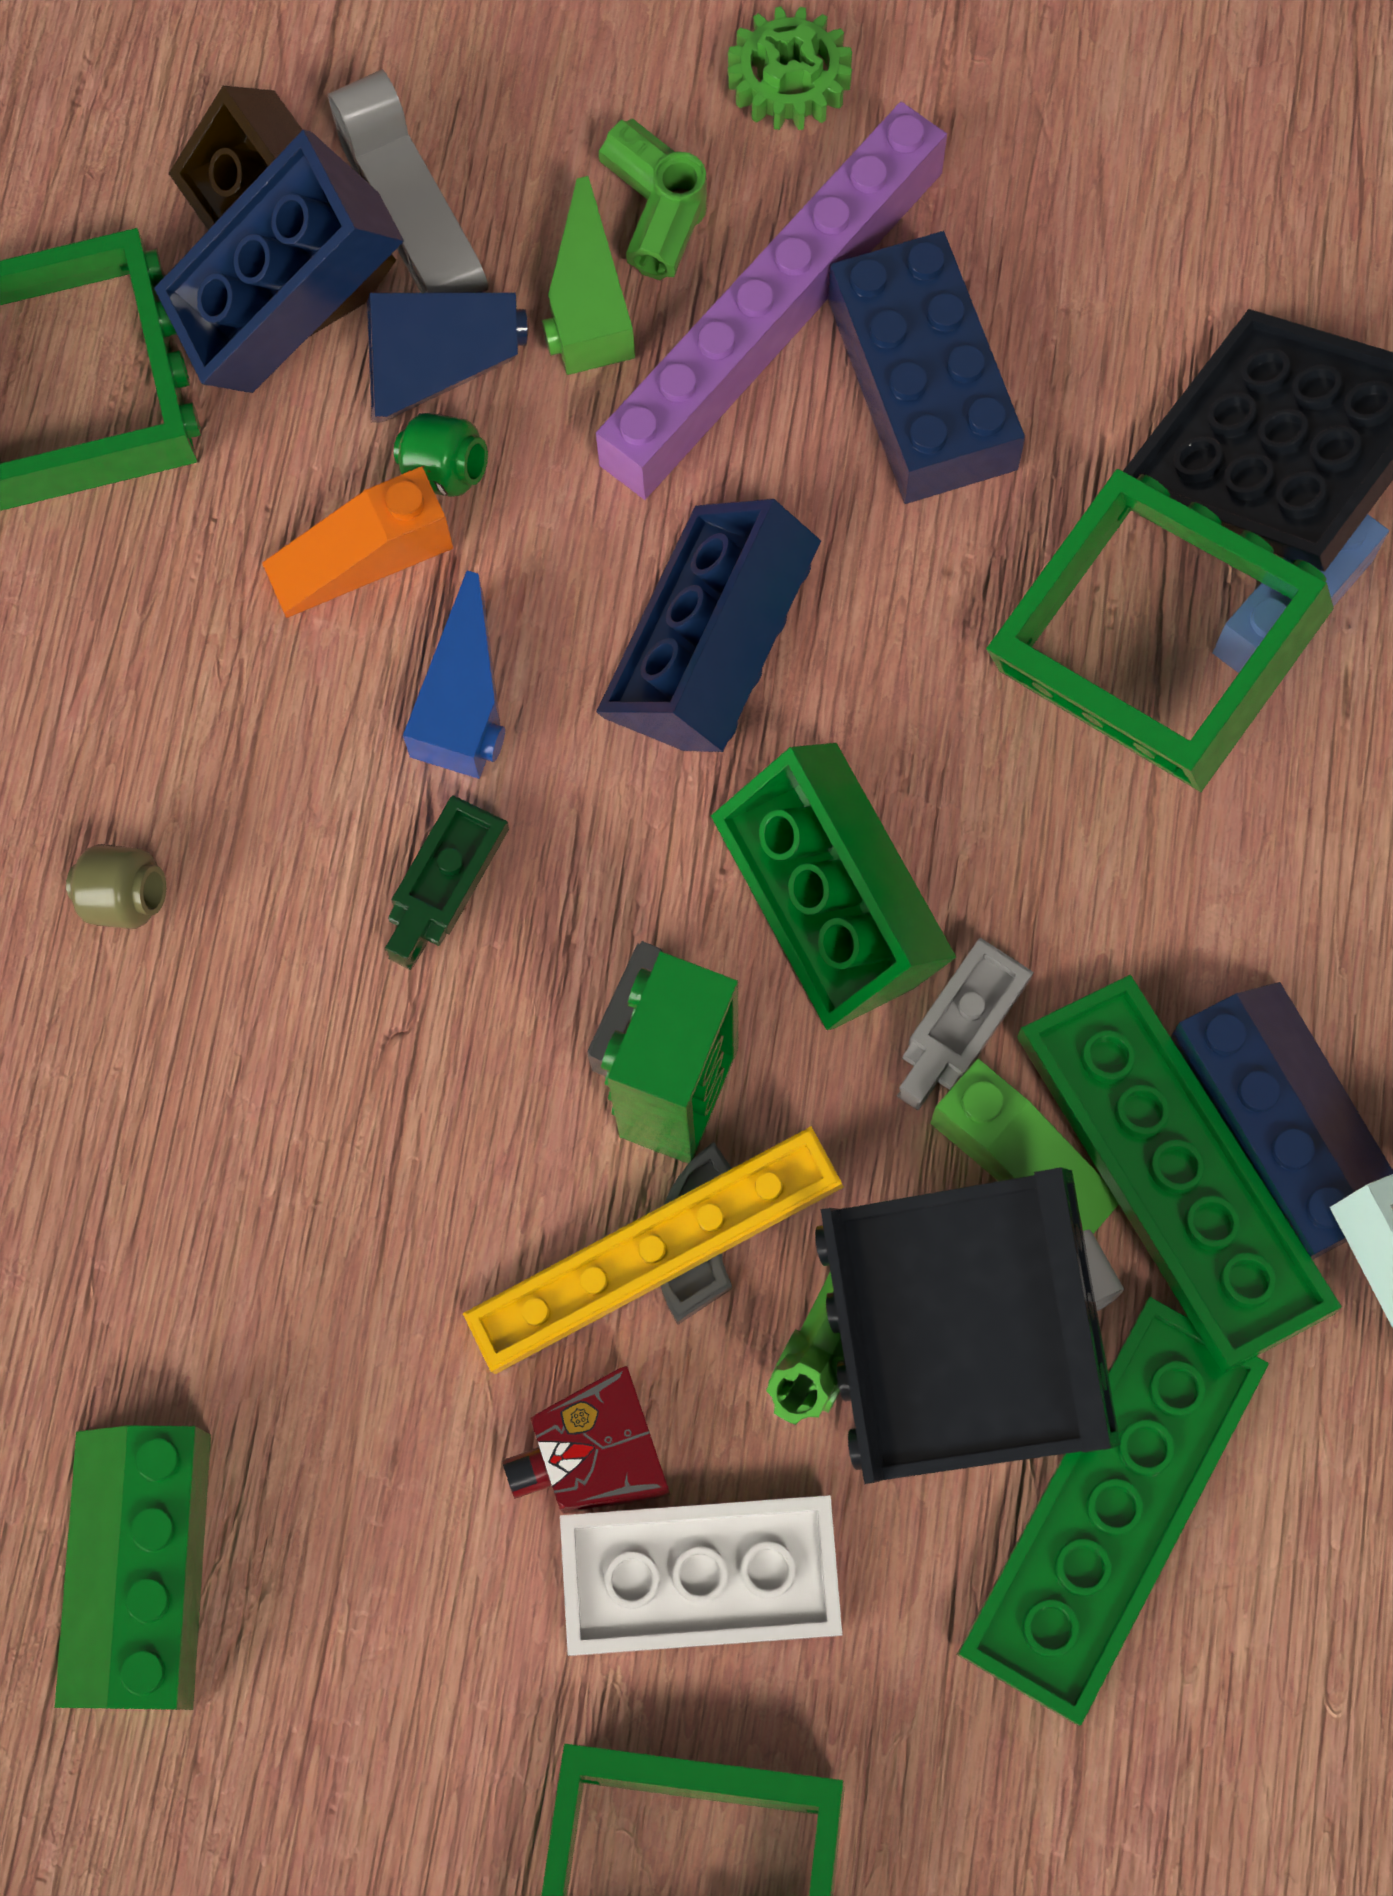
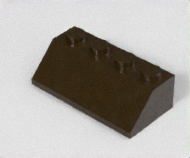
M223 85L168 174L207 230H209L303 129L274 90ZM393 254L310 336L366 304L370 293L375 292L396 262Z

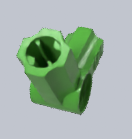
M633 118L628 121L621 119L608 132L604 144L599 149V161L648 200L627 249V263L638 269L642 275L661 281L665 277H675L694 227L706 215L707 180L704 164L698 157L690 153L673 151ZM676 189L689 190L688 192L681 194L671 192Z
M829 1273L801 1330L795 1329L766 1389L774 1403V1414L795 1425L801 1419L807 1417L818 1418L822 1411L829 1413L840 1393L837 1380V1363L844 1360L840 1333L835 1334L831 1330L826 1311V1296L828 1293L834 1292L831 1273Z

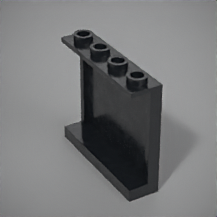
M1059 1167L1037 1171L1032 1176L843 1209H820L823 1225L817 1226L815 1230L816 1248L822 1265L830 1266L834 1291L826 1296V1311L833 1333H840L844 1354V1360L837 1363V1380L843 1400L845 1402L851 1401L855 1428L850 1429L848 1432V1449L854 1469L862 1470L864 1484L1080 1451L1090 1452L1111 1449L1121 1445L1072 1170Z

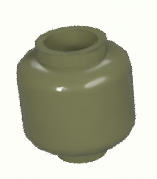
M98 844L87 848L78 858L76 864L71 867L66 879V891L68 897L72 900L75 912L84 922L104 927L137 929L145 925L162 908L167 890L164 872L158 867L157 862L148 851L135 847Z

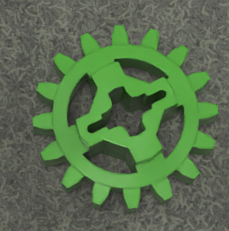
M776 7L774 20L768 22L763 16L757 14L753 16V32L744 28L738 29L737 46H731L728 50L729 89L736 90V105L738 108L747 107L752 104V120L756 123L766 115H770L773 117V126L776 130L781 129L785 119H793L796 128L803 130L806 116L812 115L817 121L823 123L826 121L827 105L840 109L843 105L844 90H850L852 49L851 47H843L844 32L841 28L827 32L828 17L824 14L811 22L806 20L805 7H799L794 18H787L783 8ZM823 60L827 65L828 71L823 69ZM752 66L757 68V77L762 79L761 82L755 77Z

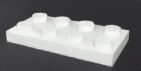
M831 1495L560 1515L568 1656L842 1636Z

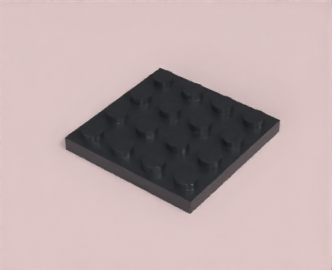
M1248 309L1123 472L1136 479L1141 474L1152 477L1168 490L1170 498L1187 507L1191 502L1199 503L1216 514L1221 520V525L1238 535L1243 530L1253 532L1263 538L1273 548V554L1292 561L1296 559L1306 561L1318 570L1325 572L1393 481V352Z

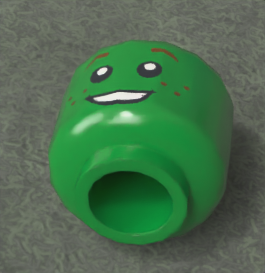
M420 413L408 423L405 430H402L397 435L394 443V459L399 465L401 475L422 466L434 493L448 497L462 496L472 485H476L481 481L487 467L488 450L485 440L480 437L476 426L467 419L436 413Z

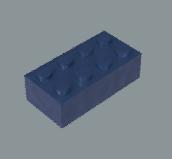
M937 232L830 264L828 302L904 504L1017 471L1025 435L945 232Z

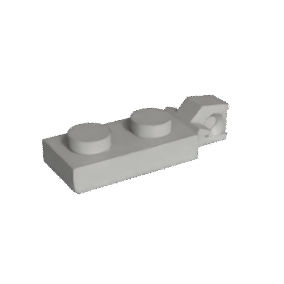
M979 938L910 1037L909 1047L902 1059L914 1067L899 1087L900 1092L897 1097L916 1110H919L937 1083L950 1090L975 1062L1031 980L1034 972L982 938Z

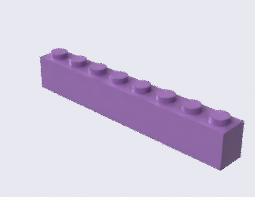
M900 101L597 430L596 441L599 466L646 500L828 300L830 264L871 252L938 179L943 171L947 133Z

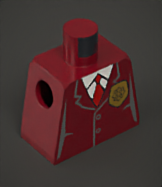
M628 1366L609 1373L535 1414L530 1419L539 1447L502 1460L514 1499L552 1486L558 1506L563 1514L657 1499L670 1495Z

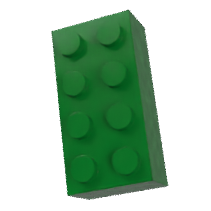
M660 951L652 971L643 967L640 969L632 986L627 1006L634 1008L626 1033L615 1030L606 1048L601 1069L607 1071L605 1085L609 1086L610 1089L608 1100L613 1103L611 1115H614L616 1118L619 1137L689 1164L697 1153L739 1049L738 980Z

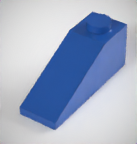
M467 570L403 733V738L410 758L480 779L486 761L495 762L500 754L505 737V727L500 725L485 601L478 573Z

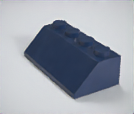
M303 129L154 289L203 385L253 393L404 242V239L379 192L313 132Z
M775 499L696 505L596 713L606 720L682 751L723 752L728 741L737 730L738 719L752 689L757 685L762 676L763 665L776 637L785 627L787 614L796 594L810 573L811 562L821 540Z
M1281 982L1236 993L1179 1022L1171 1035V1039L1311 1259L1313 1260L1346 1243L1347 1240L1330 1207L1365 1185L1393 1174V1169Z

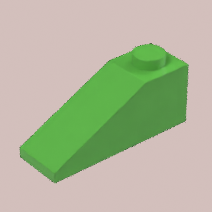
M589 176L577 178L548 294L551 318L542 320L549 354L552 356L561 353L567 375L635 359L633 327Z
M979 1058L936 1105L930 1124L998 1181L1032 1176L1034 1172L1059 1167L1072 1170L1083 1231L1090 1229L1094 1234L1119 1205L1104 1179L1035 1106Z

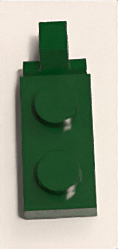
M454 795L450 797L391 899L394 907L388 919L389 922L397 925V928L385 947L389 960L412 970L428 941L440 946L446 934L450 935L508 833V821Z

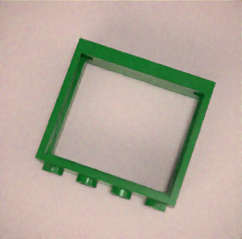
M138 228L0 261V306L130 274L164 424L1 463L0 459V511L198 463L192 438L201 436V427L193 402L184 404L180 389L190 386L186 364L181 350L174 352L171 350L168 337L177 335L154 289L165 277L157 248L146 250Z
M1116 469L987 646L986 650L1002 674L1197 791L1202 792L1333 611L1334 607L1326 583L1327 579L1320 570L1306 561L1296 559L1293 563H1290L1273 554V548L1255 533L1243 530L1238 535L1221 525L1222 523L1218 516L1205 506L1191 502L1187 507L1170 498L1168 490L1152 477L1141 474L1136 479ZM1130 511L1292 599L1191 740L1186 739L1032 647Z
M564 1744L541 1896L568 1895L584 1784L816 1814L818 1819L809 1896H833L845 1792L843 1780Z

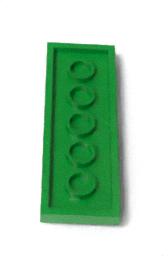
M1131 974L1021 1027L1017 1039L1223 1374L1335 1315L1342 1308Z
M1149 1297L1145 1301L1108 1370L1121 1445L1111 1449L1063 1454L956 1655L1076 1726H1081L1269 1363L1256 1356L1223 1374L1190 1319Z

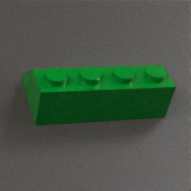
M837 743L789 747L711 815L826 1030L835 1029L915 989L956 958L954 951Z
M126 1425L76 1431L55 1708L193 1710L211 1434L196 1426Z

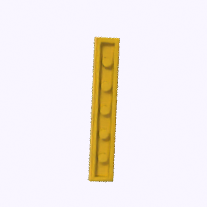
M812 1126L469 1309L463 1313V1316L490 1372L497 1374L844 1188Z

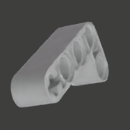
M381 69L329 93L328 100L344 153L352 169L379 192L404 239V242L397 250L420 292L482 293L488 290L486 276L472 246L408 134L403 108L386 72Z

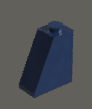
M370 293L367 300L371 422H385L511 362L518 354V346H526L528 333L526 309H516V293Z

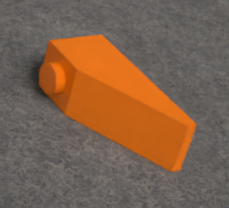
M421 466L364 490L263 561L262 564L284 615L288 618L453 549V544L445 514Z

